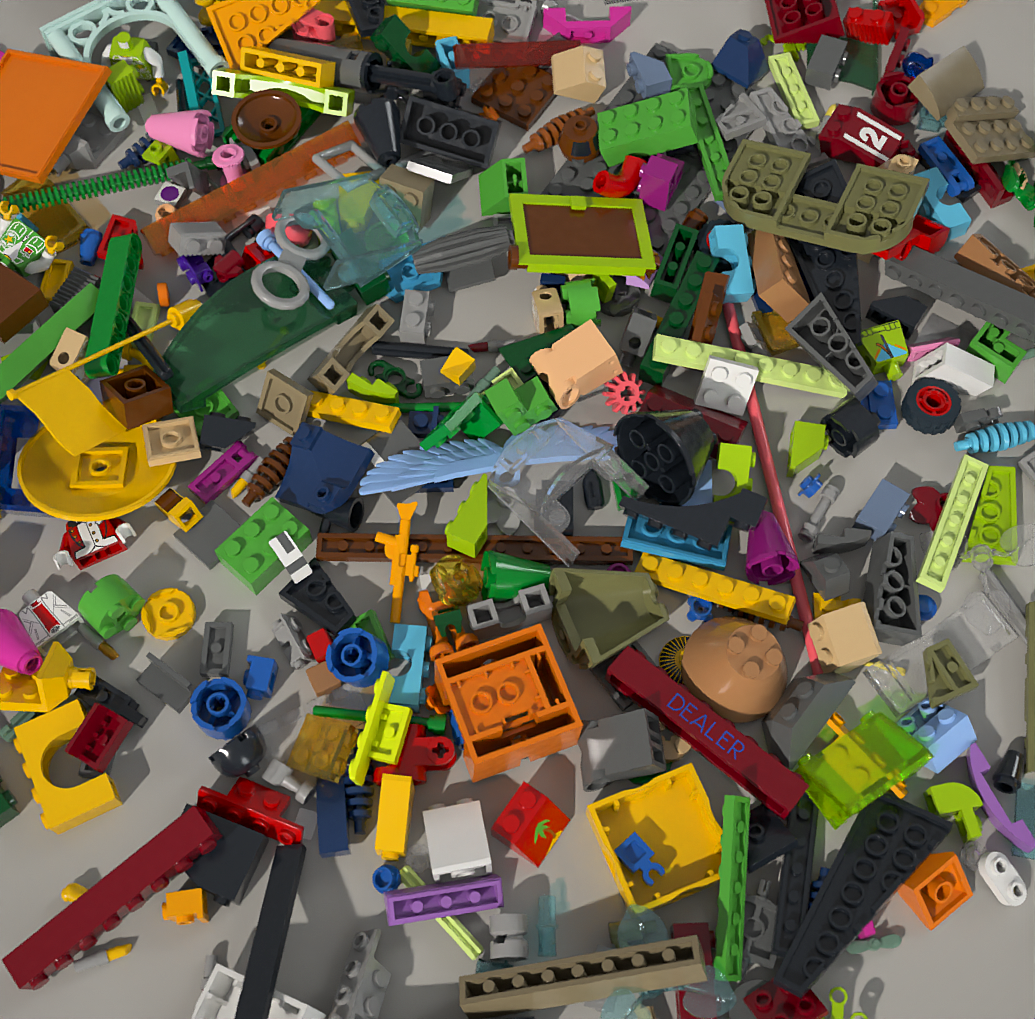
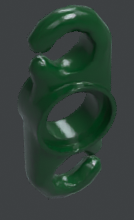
M375 360L368 366L369 376H374L375 367H383V373L376 374L375 379L379 378L385 383L389 382L388 379L391 376L399 375L402 378L401 382L393 385L397 388L398 395L407 400L416 399L422 394L423 387L421 383L416 384V392H407L406 388L409 385H414L415 380L407 377L403 369L395 367L384 360Z

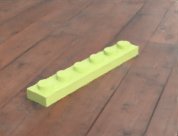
M966 454L961 458L916 582L939 593L945 589L985 478L988 464Z

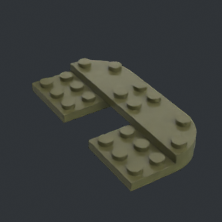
M747 139L742 140L722 179L724 208L733 220L743 224L744 227L861 255L887 250L907 237L913 228V220L930 182L928 178L858 163L838 204L794 193L811 161V153Z

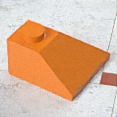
M952 851L930 854L898 890V894L931 931L973 896L956 853Z

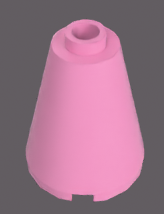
M200 109L152 114L145 123V129L150 138L200 158L208 155L204 153L206 149L212 148L214 140V122L209 121L208 116L212 115L208 110Z

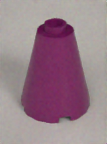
M763 511L756 530L749 529L745 572L748 580L752 583L760 585L759 581H767L768 586L792 579L795 576V570H799L800 566L798 558L775 515L771 512Z

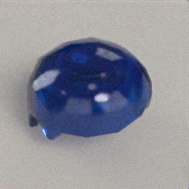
M910 52L902 62L903 72L906 77L911 78L913 76L916 78L919 74L933 66L934 58H926L918 52Z

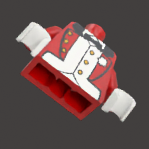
M118 517L90 522L68 521L66 523L67 532L63 534L59 552L54 554L53 559L58 570L64 564H68L70 567L73 566V561L80 570H83L128 550L124 544L126 542L125 539L130 535L135 537L137 534L129 523Z

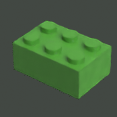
M271 497L214 551L220 563L257 596L285 569L283 563L269 545V541L286 531L302 553L313 540L309 529Z

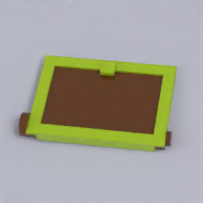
M509 193L508 199L515 245H509L507 261L509 270L521 268L526 269L527 272L644 276L645 273H655L660 267L659 255L653 254L642 199Z

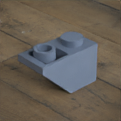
M630 52L629 63H627L626 67L628 75L633 77L637 93H641L644 100L670 93L672 78L664 62L637 52Z

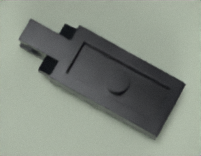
M96 676L95 686L93 685L92 690L77 688L73 694L90 706L98 702L141 728L148 721V718L136 711L140 706L135 702L136 700Z

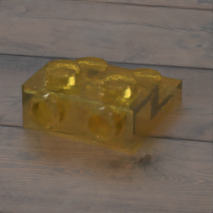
M307 713L286 766L338 783L340 777L346 771L350 752L357 744L359 730L347 722L330 717L322 718Z

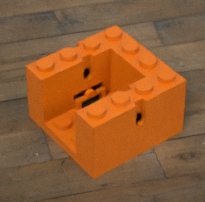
M541 623L434 660L435 684L443 706H451L464 740L463 759L472 783L520 766L521 759L529 757L530 762L577 745L583 724ZM491 659L490 663L483 664L485 661ZM528 711V715L509 721L507 723L505 721V719ZM534 720V721H532V722H530V723H527V724L522 725V724L525 723V722ZM520 735L521 738L515 740L513 739L514 737Z

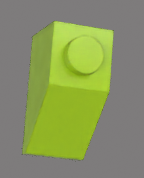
M802 421L794 422L790 433L786 477H793L818 460L822 450H827L829 435H825L826 425Z

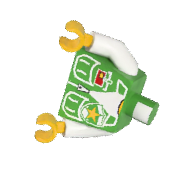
M2 201L0 203V212L3 214L0 217V263L12 271H17L23 277L48 270L57 255L55 251H62L64 249L63 242L55 243L58 237L51 235L43 239L16 217L14 219L11 218L12 215L18 213V206L11 205L9 211V201Z

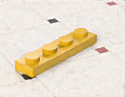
M310 390L314 394L307 414L308 417L392 433L401 416V411L398 407Z

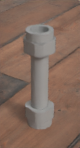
M827 484L823 488L819 496L820 501L809 521L804 522L798 533V537L801 540L811 543L819 530L817 526L829 505H833L839 494V490L835 486Z

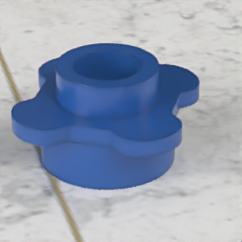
M818 473L814 477L808 475L799 484L802 489L797 495L804 494L808 498L812 497L823 485L819 480L821 474Z
M694 596L688 598V620L692 622L696 620L707 622L713 619L711 610L714 602Z

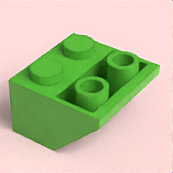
M525 158L501 159L479 174L482 216L510 214L509 193L528 194Z

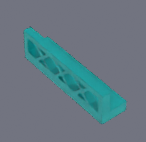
M186 50L177 52L189 109H203L207 101L214 103L215 106L210 112L212 116L208 117L210 122L214 120L219 123L220 128L214 130V138L220 137L225 129L219 97L218 95L211 94L212 78H210L205 70L201 75L194 71V67L201 64L196 58L190 59ZM203 82L211 86L206 94L199 91Z

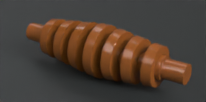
M592 106L585 110L577 108L574 111L558 116V118L551 119L543 128H539L536 133L530 135V141L522 146L524 153L527 154L533 150L541 152L544 148L548 149L552 145H558V137L565 122L570 117L576 115L591 117L595 115L594 108Z

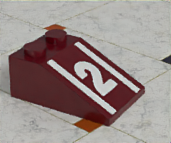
M842 104L837 105L818 135L820 152H825L829 158L878 167L893 158L905 138L904 133L863 109Z

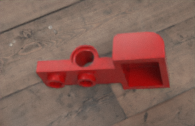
M916 214L913 220V228L903 241L887 250L872 254L885 260L893 257L903 261L910 253L912 246L934 254L944 246L950 228Z

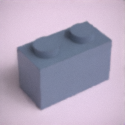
M882 479L852 528L872 530L870 539L873 541L894 531L897 527L893 523L896 517L902 519L910 506L906 504L910 494Z

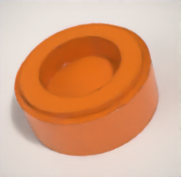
M166 282L157 283L160 307H169L168 285Z

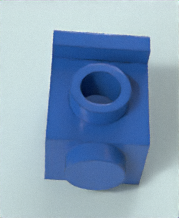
M248 655L247 662L250 665V669H246L243 677V685L247 689L246 696L253 700H262L263 697L271 698L279 669L275 659Z

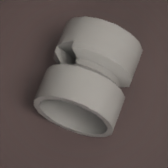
M508 913L490 916V934L494 936V940L490 942L491 961L514 962L529 959L528 941L524 939V936L528 933L527 915Z

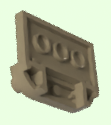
M1004 95L1002 98L997 96L958 98L946 112L947 120L944 122V125L972 164L1035 157L1034 140L1027 136L1022 129L1021 123L1014 119L1020 111L1014 106L1015 102L1011 97Z

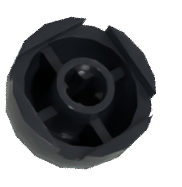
M254 724L228 742L222 749L209 756L208 759L226 777L236 778L245 774L249 778L261 769L259 763L266 754V741L258 727Z

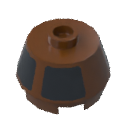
M576 115L570 117L562 128L558 137V146L563 156L569 161L576 159L584 160V163L599 155L598 126L594 119L589 116Z

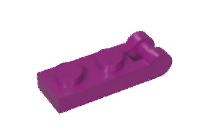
M238 441L191 482L188 488L206 505L211 499H216L239 478L259 456L254 452H249L247 446L243 442ZM236 457L242 458L238 463L234 460Z

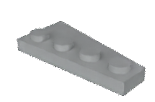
M771 87L750 93L748 97L767 118L766 126H763V129L771 145L811 153V161L807 168L827 162L829 157L825 152L821 153L815 146L817 144L812 136L808 137L801 129L802 124L798 119L791 117L787 112L789 108Z

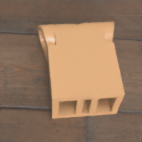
M591 319L552 344L551 348L541 349L535 352L529 359L531 366L538 376L549 384L550 394L561 409L571 407L579 399L580 395H586L623 373L616 353Z

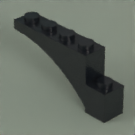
M742 488L739 494L701 505L664 506L622 496L619 507L621 510H624L623 515L633 520H637L638 517L648 520L647 525L657 530H662L663 527L672 531V536L684 541L688 537L697 541L696 546L711 551L712 548L718 550L730 521L734 522L733 527L741 531L748 532L749 529L755 531L768 498Z

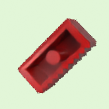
M849 7L842 21L847 41H856V43L868 42V44L876 43L877 45L881 44L882 46L885 44L887 46L896 28L892 12L880 9L872 10Z

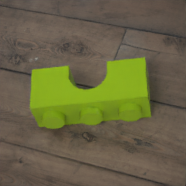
M718 443L715 469L730 472L734 477L735 485L733 490L727 495H712L713 502L739 494L742 488L752 491L753 478H749L750 467L754 468L756 452H752V446Z

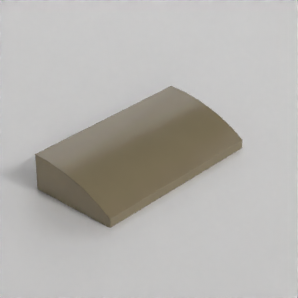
M963 46L919 74L907 87L931 115L939 121L946 116V112L958 98L975 96L984 89V83L975 60L966 47Z

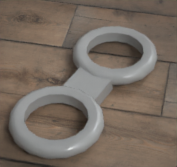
M289 214L281 217L276 223L274 231L276 241L283 249L278 261L262 263L252 272L251 285L254 293L262 302L276 309L294 310L303 306L309 298L310 287L301 270L306 260L320 259L330 250L331 238L328 230L322 223L304 214ZM291 225L306 226L318 235L321 242L320 246L315 249L297 247L287 238L285 229ZM270 272L285 274L297 284L299 294L293 298L283 299L276 297L264 287L262 277Z

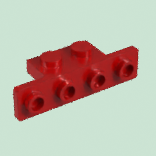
M241 776L227 795L205 786L199 788L197 807L264 834L284 845L302 844L304 827L282 818L290 805V796Z

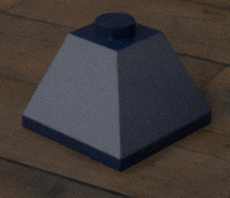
M742 29L729 36L711 63L713 70L746 89L763 78L770 70L759 39L752 36L749 31Z

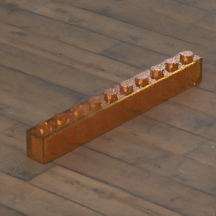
M347 120L145 226L140 232L154 256L161 254L164 257L175 251L168 242L170 223H218L223 220L224 224L237 218L235 213L241 210L247 213L258 207L256 202L261 199L268 202L277 197L276 191L282 188L288 191L298 185L297 180L304 177L305 181L318 175L316 170L320 169V167L312 161L314 154L349 140L355 141L359 146L361 144ZM350 150L326 161L335 166L338 164L336 162L338 158L343 156L346 160L355 154Z

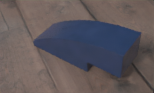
M344 771L316 775L319 854L322 858L351 854Z

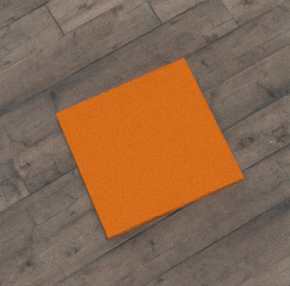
M7 49L0 60V175L43 184L111 75L112 71L110 68L98 64Z

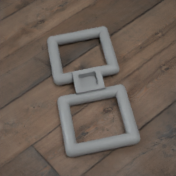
M353 140L341 143L312 156V161L346 191H352L379 179L386 170L384 166L377 162L368 146L362 148ZM351 150L374 171L349 181L326 160ZM421 150L400 159L395 165L405 168L407 167L408 160L435 155V153Z

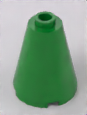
M492 550L485 551L482 556L480 571H484L483 580H480L482 601L492 599L493 603L511 600L518 595L519 590L543 583L548 592L549 578L552 570L546 564Z

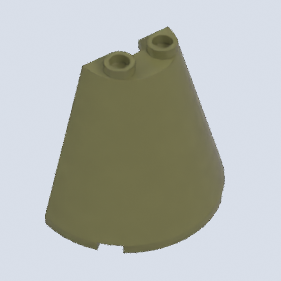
M553 568L551 571L548 595H553L552 625L565 656L572 664L578 663L579 669L586 670L595 667L670 619L667 607L656 600L658 588L652 582L649 573Z

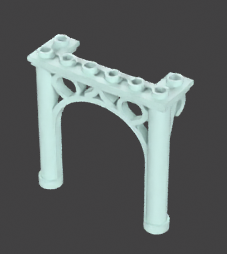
M94 0L39 28L50 56L91 63L95 46L111 30L133 21H157L168 25L178 34L210 78H212L214 69L221 67L229 68L228 62L223 56L218 55L177 0ZM146 1L147 7L144 10L133 9L134 5ZM82 31H92L89 38H75ZM76 47L84 48L83 57L76 49ZM104 84L93 103L105 118L104 121L112 132L122 131L129 125L130 117Z

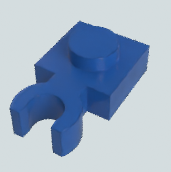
M633 832L614 850L618 859L632 875L638 870L642 872L643 881L650 887L654 884V881L649 877L651 870L657 871L661 877L665 873L664 868L660 864L652 863L649 860L655 853L636 832Z

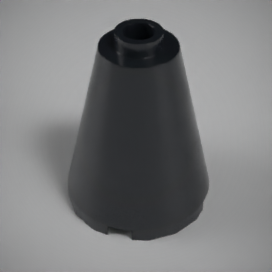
M374 98L371 99L372 103L364 106V103L359 105L354 112L353 118L356 127L377 162L382 166L389 167L391 164L395 165L401 158L400 110L391 99Z

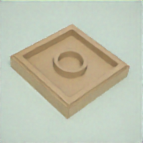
M193 416L142 425L149 467L202 458Z

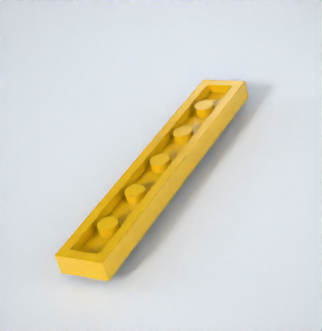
M645 552L642 553L634 571L649 573L652 582L656 585L787 625L796 602L795 597Z

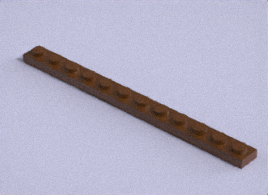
M317 534V561L392 562L385 555V544L375 541L377 534ZM409 534L407 553L411 555L410 547L412 544L419 546L416 562L481 563L484 552L492 550L542 564H633V549L620 547L623 537L488 535V539L476 558H473L448 547L445 534Z

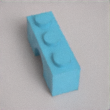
M935 167L914 174V176L930 179L929 187L918 209L919 214L924 218L950 228L946 241L965 235L972 220L960 202L954 205H945L939 201L943 198L948 186L939 169Z
M743 224L714 226L708 235L711 256L726 259L732 266V271H723L721 273L730 276L723 303L747 302L756 290L755 280L751 276L752 259L747 252L748 235L744 233Z
M394 624L392 654L397 659L409 661L412 666L405 675L393 676L395 683L389 704L411 708L415 713H420L421 704H426L427 699L425 688H423L424 678H429L430 662L426 661V654L433 644V636L428 635L427 626Z

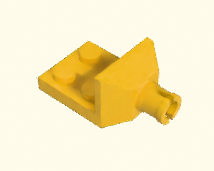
M53 642L42 666L36 673L26 675L5 667L2 668L0 672V710L50 712L69 697L72 689L92 690L96 682L95 668L74 667L73 659L59 642Z

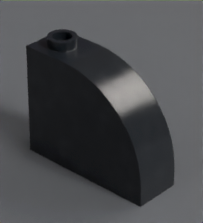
M186 804L182 814L189 810L192 805ZM206 811L223 837L216 841L217 846L205 855L200 854L193 860L194 864L185 873L200 888L214 895L213 901L229 907L231 903L239 906L269 840L264 834Z

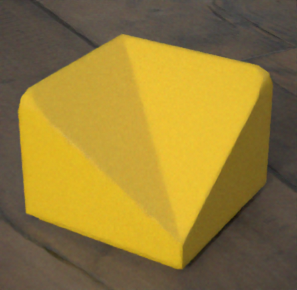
M455 347L440 373L460 386L476 369L475 359L458 347Z

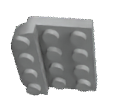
M479 0L477 16L493 18L495 35L492 45L526 51L535 18H537V0Z

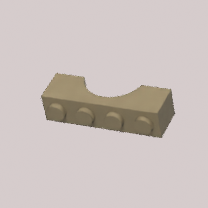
M378 304L367 308L307 380L322 393H335L349 377L350 371L357 360L384 335L395 320Z

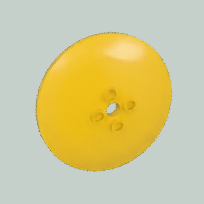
M105 408V410L109 413V415H110L120 426H122L123 428H125V427ZM157 419L147 422L145 424L161 422V420ZM142 425L137 428L126 429V431L77 456L67 452L54 439L47 428L42 426L23 447L18 459L17 476L24 495L39 510L60 519L90 522L119 517L150 502L169 483L176 469L177 462L149 467ZM100 467L106 468L103 471H97Z

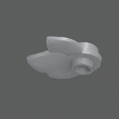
M504 487L497 491L494 500L488 502V524L497 523L501 533L504 535H514L519 528L520 520H533V509L529 502L520 499V495L515 489ZM509 498L512 502L504 503L503 500Z

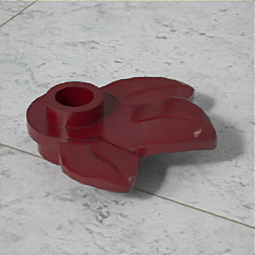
M929 486L916 487L912 489L911 493L918 504L911 509L908 517L917 524H929L934 533L943 509L940 504L945 503L948 493L940 494L935 488Z

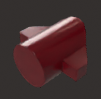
M230 250L224 257L221 255L215 257L213 269L218 280L224 283L229 278L240 276L243 273L241 267L245 265V261L235 250Z

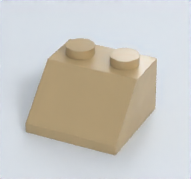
M582 45L552 55L554 94L595 103L606 88L603 50Z
M864 602L823 614L807 624L823 673H849L882 654Z

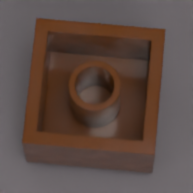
M146 365L99 381L103 406L127 430L137 428L142 424L174 413L171 387Z

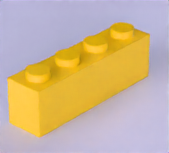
M260 46L241 47L240 71L317 88L334 86L336 62Z

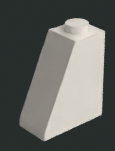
M945 343L914 362L912 383L917 380L920 381L922 378L941 379L945 383L952 385V388L957 390L958 393L977 396L993 387L995 365L956 346Z

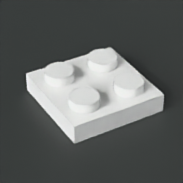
M709 355L694 403L743 416L759 372L758 367Z

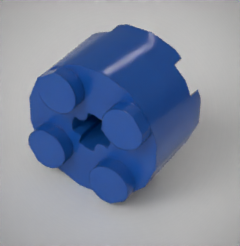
M347 628L338 633L339 636L334 639L332 645L329 644L327 647L325 659L328 670L337 679L354 687L366 688L375 685L382 671H387L390 657L385 642L361 628Z
M227 677L203 681L194 690L190 698L193 720L207 736L215 739H223L225 741L233 739L246 728L251 718L252 709L248 697L237 682ZM220 706L224 708L221 711H217V708Z

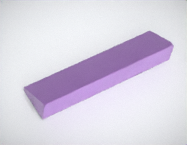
M497 874L383 892L389 926L504 907L502 879Z

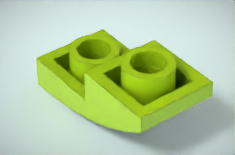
M353 372L346 379L348 391L363 400L378 404L400 403L398 390L390 382L385 383L378 378L371 384L367 378L359 377Z

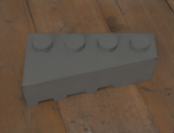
M822 292L785 327L790 337L860 402L878 385L874 375Z
M893 531L872 544L863 602L866 605L878 642L904 646L922 637L918 582H916L914 536Z

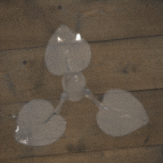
M1035 524L1018 525L1006 530L1000 538V545L1006 552L996 551V549H991L985 544L975 545L971 551H967L968 540L965 534L963 536L952 570L959 566L960 559L966 560L970 558L973 567L981 571L984 592L974 591L970 593L964 600L963 611L969 623L985 635H992L1001 629L1010 613V601L1006 593L1002 590L989 591L986 570L992 567L994 563L993 556H1010L1014 564L1022 567L1035 565ZM934 530L920 533V544L924 555H926Z

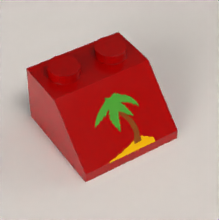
M523 781L491 827V835L539 868L569 824L570 819L547 796Z

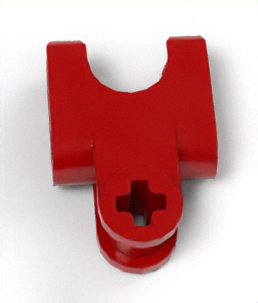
M409 724L398 764L377 767L373 772V781L375 785L381 787L382 775L392 774L412 777L414 786L426 784L427 771H446L454 766L457 759L454 744L447 737H426V726ZM444 749L446 753H444L443 758H438L440 750Z

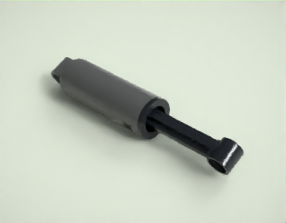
M284 37L276 38L266 47L336 62L334 86L354 89L358 93L368 94L369 90L379 89L381 84L429 91L437 95V99L441 102H451L459 96L455 73L449 68H442L435 71L434 74L386 67L383 64L381 55L377 52Z

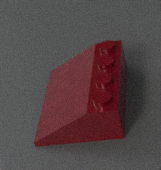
M765 0L775 44L818 43L821 35L836 39L845 36L836 0Z

